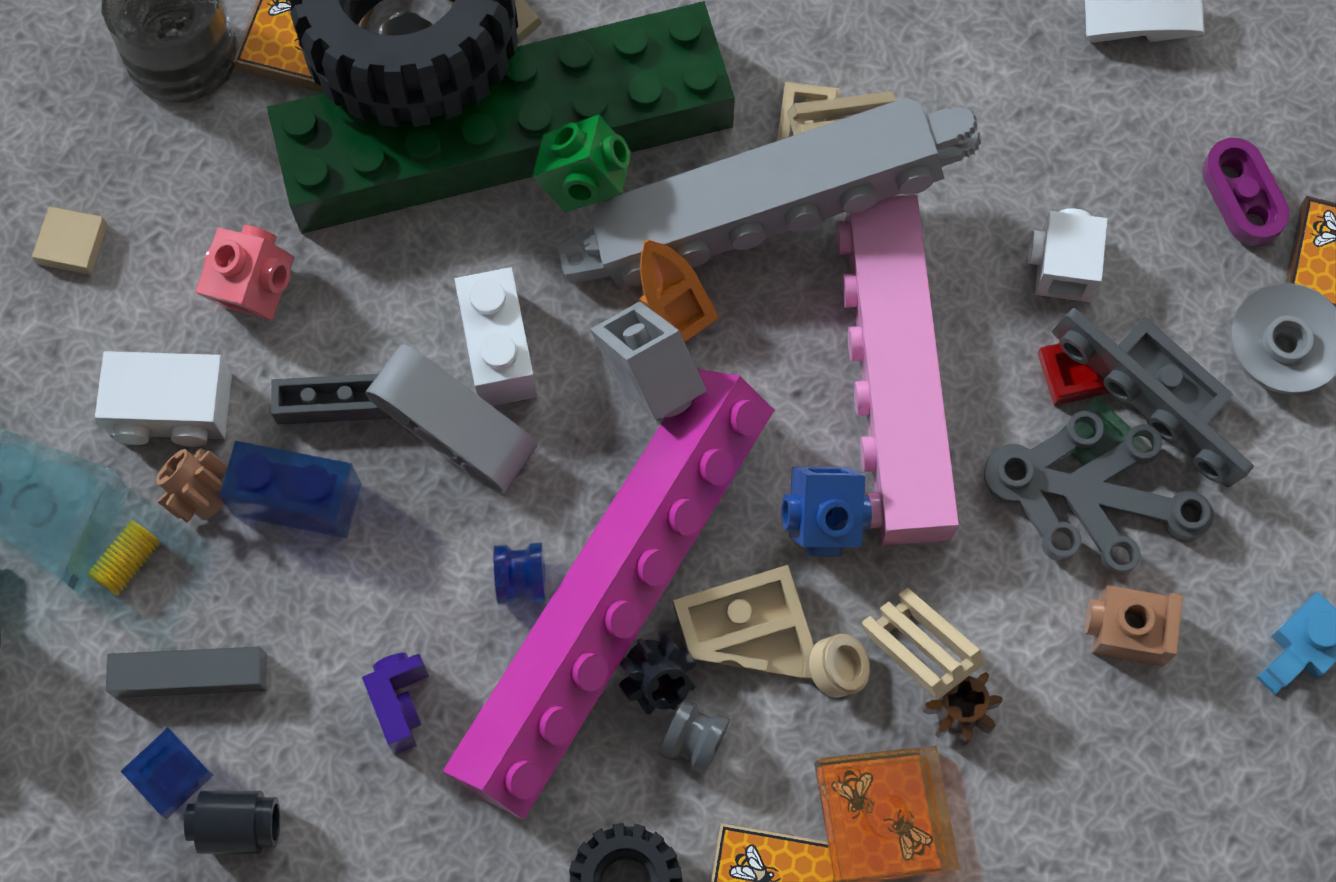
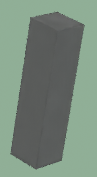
M378 374L271 379V414L277 425L392 419L370 401L365 394Z
M260 646L107 654L106 692L114 698L266 691L267 654Z

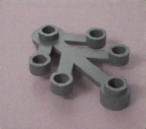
M1090 411L1077 412L1071 417L1064 430L1032 449L1019 444H1008L992 452L984 467V480L987 488L995 497L1002 501L1019 503L1042 537L1043 551L1049 558L1055 561H1066L1072 558L1080 548L1081 535L1074 525L1068 522H1059L1042 493L1066 500L1101 552L1100 559L1103 567L1113 575L1120 576L1131 572L1138 564L1141 553L1138 544L1133 539L1119 535L1101 507L1162 521L1166 532L1171 537L1184 542L1199 539L1208 531L1213 523L1214 512L1210 502L1197 492L1183 491L1170 498L1105 482L1135 463L1145 464L1152 461L1162 447V438L1160 433L1150 425L1141 424L1133 427L1124 438L1123 443L1071 474L1047 469V467L1074 449L1089 450L1098 443L1103 435L1104 425L1100 417ZM1077 423L1089 424L1094 431V437L1090 439L1079 437L1074 430V425ZM1143 436L1147 438L1152 445V450L1147 453L1138 451L1133 445V437ZM1011 463L1020 465L1025 472V478L1018 481L1010 479L1005 474L1004 467ZM1181 506H1194L1199 512V521L1189 522L1185 520L1181 515ZM1054 533L1066 534L1071 540V549L1067 551L1058 550L1053 546L1051 536ZM1118 546L1126 549L1130 555L1129 564L1120 565L1114 562L1110 554L1111 548Z

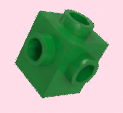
M596 115L576 123H567L557 130L543 134L532 177L567 213L621 195L630 163L631 151L625 140L616 134L600 115Z

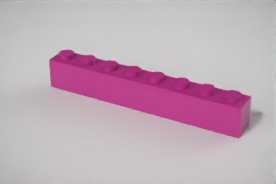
M697 369L707 392L694 398L691 406L682 413L664 418L442 772L482 800L523 820L526 818L769 421L775 409L740 375Z

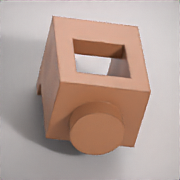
M1107 585L1098 599H1090L1086 611L1084 632L1087 635L1094 636L1092 654L1165 666L1177 654L1183 595L1170 593L1167 596ZM1125 612L1141 615L1144 620V627L1135 629L1129 626L1125 620Z

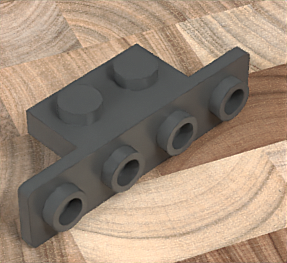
M1072 308L1053 329L1052 333L1059 339L1060 347L1066 355L1080 364H1087L1104 378L1106 389L1115 398L1124 403L1134 405L1149 419V425L1160 433L1162 439L1170 443H1177L1194 458L1193 463L1203 476L1213 482L1231 487L1246 477L1254 468V465L1208 425L1234 394L1149 319L1144 317L1119 345L1075 308Z

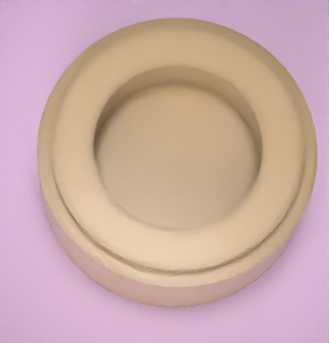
M837 634L820 640L811 650L809 657L810 673L814 683L824 694L833 698H841L857 693L866 686L870 676V662L866 650L856 638L848 634Z

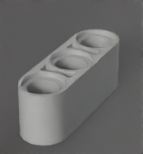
M404 344L397 348L365 393L369 400L383 412L483 485L488 480L489 483L486 487L499 494L506 492L537 448L536 441L521 427L425 355Z

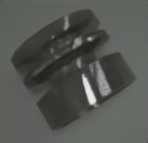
M102 0V16L130 79L148 97L166 103L192 102L214 93L229 80L236 67L233 61L239 48V42L228 16L224 0Z

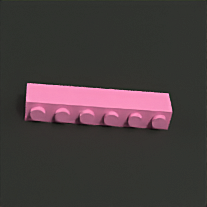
M892 196L877 201L873 207L866 211L846 213L845 221L836 222L838 254L848 255L850 273L842 274L843 303L845 308H854L856 327H848L849 357L851 362L860 361L862 381L854 382L855 411L857 416H867L869 436L860 437L861 465L863 472L873 471L875 492L867 493L866 495L869 496L872 506L870 529L879 528L881 546L950 541L953 539L959 526L918 196Z

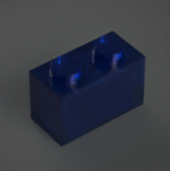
M235 440L219 497L235 517L347 539L362 483L352 463Z

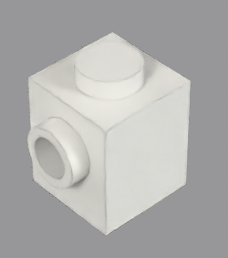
M1064 209L1059 212L1049 211L1042 231L1033 230L1029 244L1028 264L1037 265L1035 295L1092 302L1102 282L1107 218L1091 216L1090 213L1081 209Z

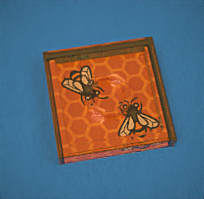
M937 745L825 757L814 762L834 882H878L948 873L960 869Z

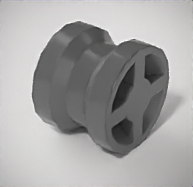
M684 699L668 729L659 755L669 760L680 757L690 762L693 771L705 776L723 740L730 719L719 714L709 717L699 712L696 703Z

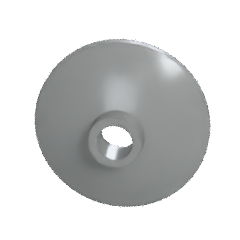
M1278 283L1258 289L1242 302L1232 320L1230 341L1238 364L1253 381L1275 392L1303 394L1323 387L1336 376V307L1324 295L1303 285ZM1283 337L1288 339L1293 346V352L1286 353L1280 350L1274 343L1275 338Z

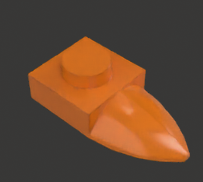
M645 240L640 263L644 296L639 299L644 305L677 328L684 342H686L719 319L696 272L689 263L672 248L656 241Z

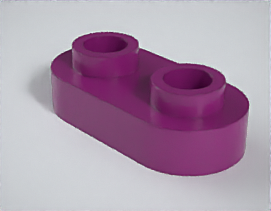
M1226 138L1217 142L1211 148L1203 163L1202 175L1228 229L1238 241L1249 246L1258 247L1272 243L1278 238L1288 223L1289 207L1261 152L1254 144L1241 138ZM1222 167H1233L1239 173V177L1230 178L1226 176L1222 171ZM1256 214L1260 216L1264 225L1255 226L1247 220L1246 215Z

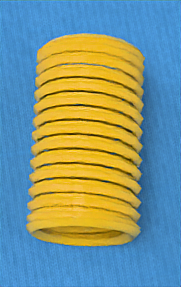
M129 520L128 524L125 525L126 528H122L123 532H119L120 536H116L113 544H109L110 548H106L103 556L99 557L101 561H96L93 568L87 571V574L93 580L109 589L115 596H119L121 594L120 591H124L123 588L127 587L126 583H130L133 575H137L136 571H140V567H143L146 559L150 558L149 555H153V551H156V548L161 545L160 541L153 534L133 520Z

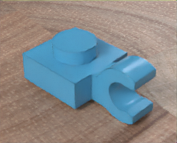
M1318 591L1271 636L1284 650L1256 678L1274 695L1282 687H1286L1303 669L1309 672L1315 679H1318L1336 662V608Z

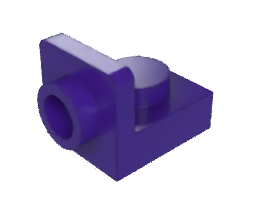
M405 652L390 655L372 666L374 672L362 676L387 744L394 755L417 746L411 729L422 725L409 691L397 695L396 690L429 677L420 654L409 658Z

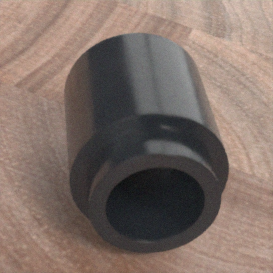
M200 791L196 803H188L186 806L184 835L186 841H194L198 854H260L263 848H275L277 846L280 833V804L277 797H264L262 791Z

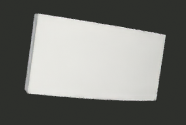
M1085 0L1086 36L1090 43L1145 35L1149 42L1205 35L1203 0Z

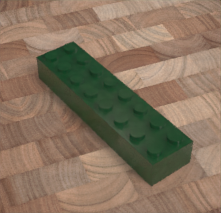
M705 1L517 46L515 55L508 60L509 69L501 82L496 85L492 82L488 83L490 90L488 96L475 106L469 101L462 106V114L446 120L444 115L430 118L431 125L413 127L412 121H400L399 127L379 125L378 118L373 115L369 121H364L350 115L346 104L343 107L336 106L324 93L268 106L267 111L289 205L301 234L530 178L533 176L543 134L557 130L567 123H576L596 115H600L611 129L625 140L631 152L733 128L735 96Z

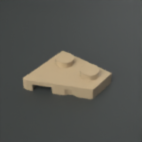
M788 565L672 601L686 650L695 661L813 680L809 669V657L814 644Z

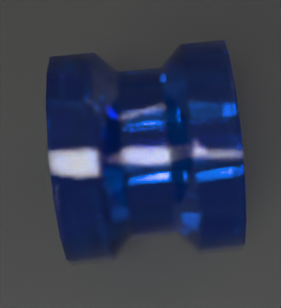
M533 542L525 549L518 550L511 549L507 544L494 545L493 563L497 604H511L515 598L528 597L534 603L546 602V571L543 542Z

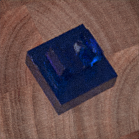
M168 727L121 770V773L166 819L214 776L176 733Z

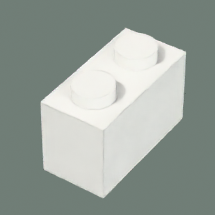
M512 267L454 278L477 395L491 406L538 397Z
M103 351L95 419L115 441L130 445L146 444L149 441V437H169L172 442L189 447L204 446L207 444V439H225L232 373L221 355Z

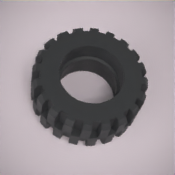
M289 0L292 7L290 15L314 82L322 86L324 95L336 106L343 107L346 104L350 115L364 121H369L372 115L376 116L379 125L399 127L400 121H412L413 127L431 125L430 118L444 115L446 120L462 114V106L470 101L475 106L490 94L489 82L495 85L501 82L509 69L508 60L515 55L518 43L516 29L519 25L515 0H449L454 4L435 24L415 33L396 36L377 34L358 26L367 12L383 0Z

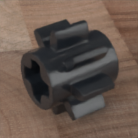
M664 634L659 641L638 639L637 644L629 651L627 657L623 658L620 662L628 677L618 684L629 701L637 700L645 713L649 715L655 708L662 710L677 709V705L686 698L688 692L696 687L686 674L696 665L695 660L685 648H678L667 634Z

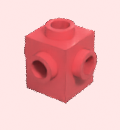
M244 225L240 233L218 227L212 245L206 253L204 268L195 293L226 309L273 321L282 292L289 283L290 269L295 256L276 246L277 236L261 228Z

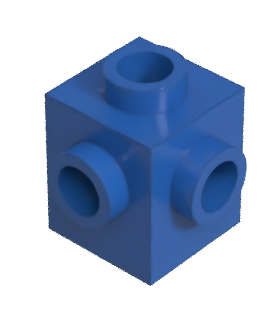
M792 467L791 493L783 496L781 505L782 526L784 530H789V538L801 546L807 547L806 553L808 555L819 557L842 556L843 547H862L863 531L869 530L872 519L871 501L869 496L865 495L866 475L849 467Z

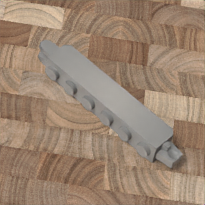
M906 97L622 193L610 200L600 201L590 215L593 228L558 245V254L564 275L571 284L611 277L617 287L624 285L638 286L642 285L640 263L643 244L648 239L672 248L693 268L706 263L711 256L732 249H751L762 244L766 238L787 231H806L818 225L823 219L844 212L860 213L873 207L877 201L898 194L913 195L923 192L934 182L945 179L942 171L943 166L961 161L963 157L969 158L971 154L975 155V151L979 150L981 136L980 132L977 131L976 115L973 114L972 109L969 110L967 106L962 107L961 105L925 115L920 102Z

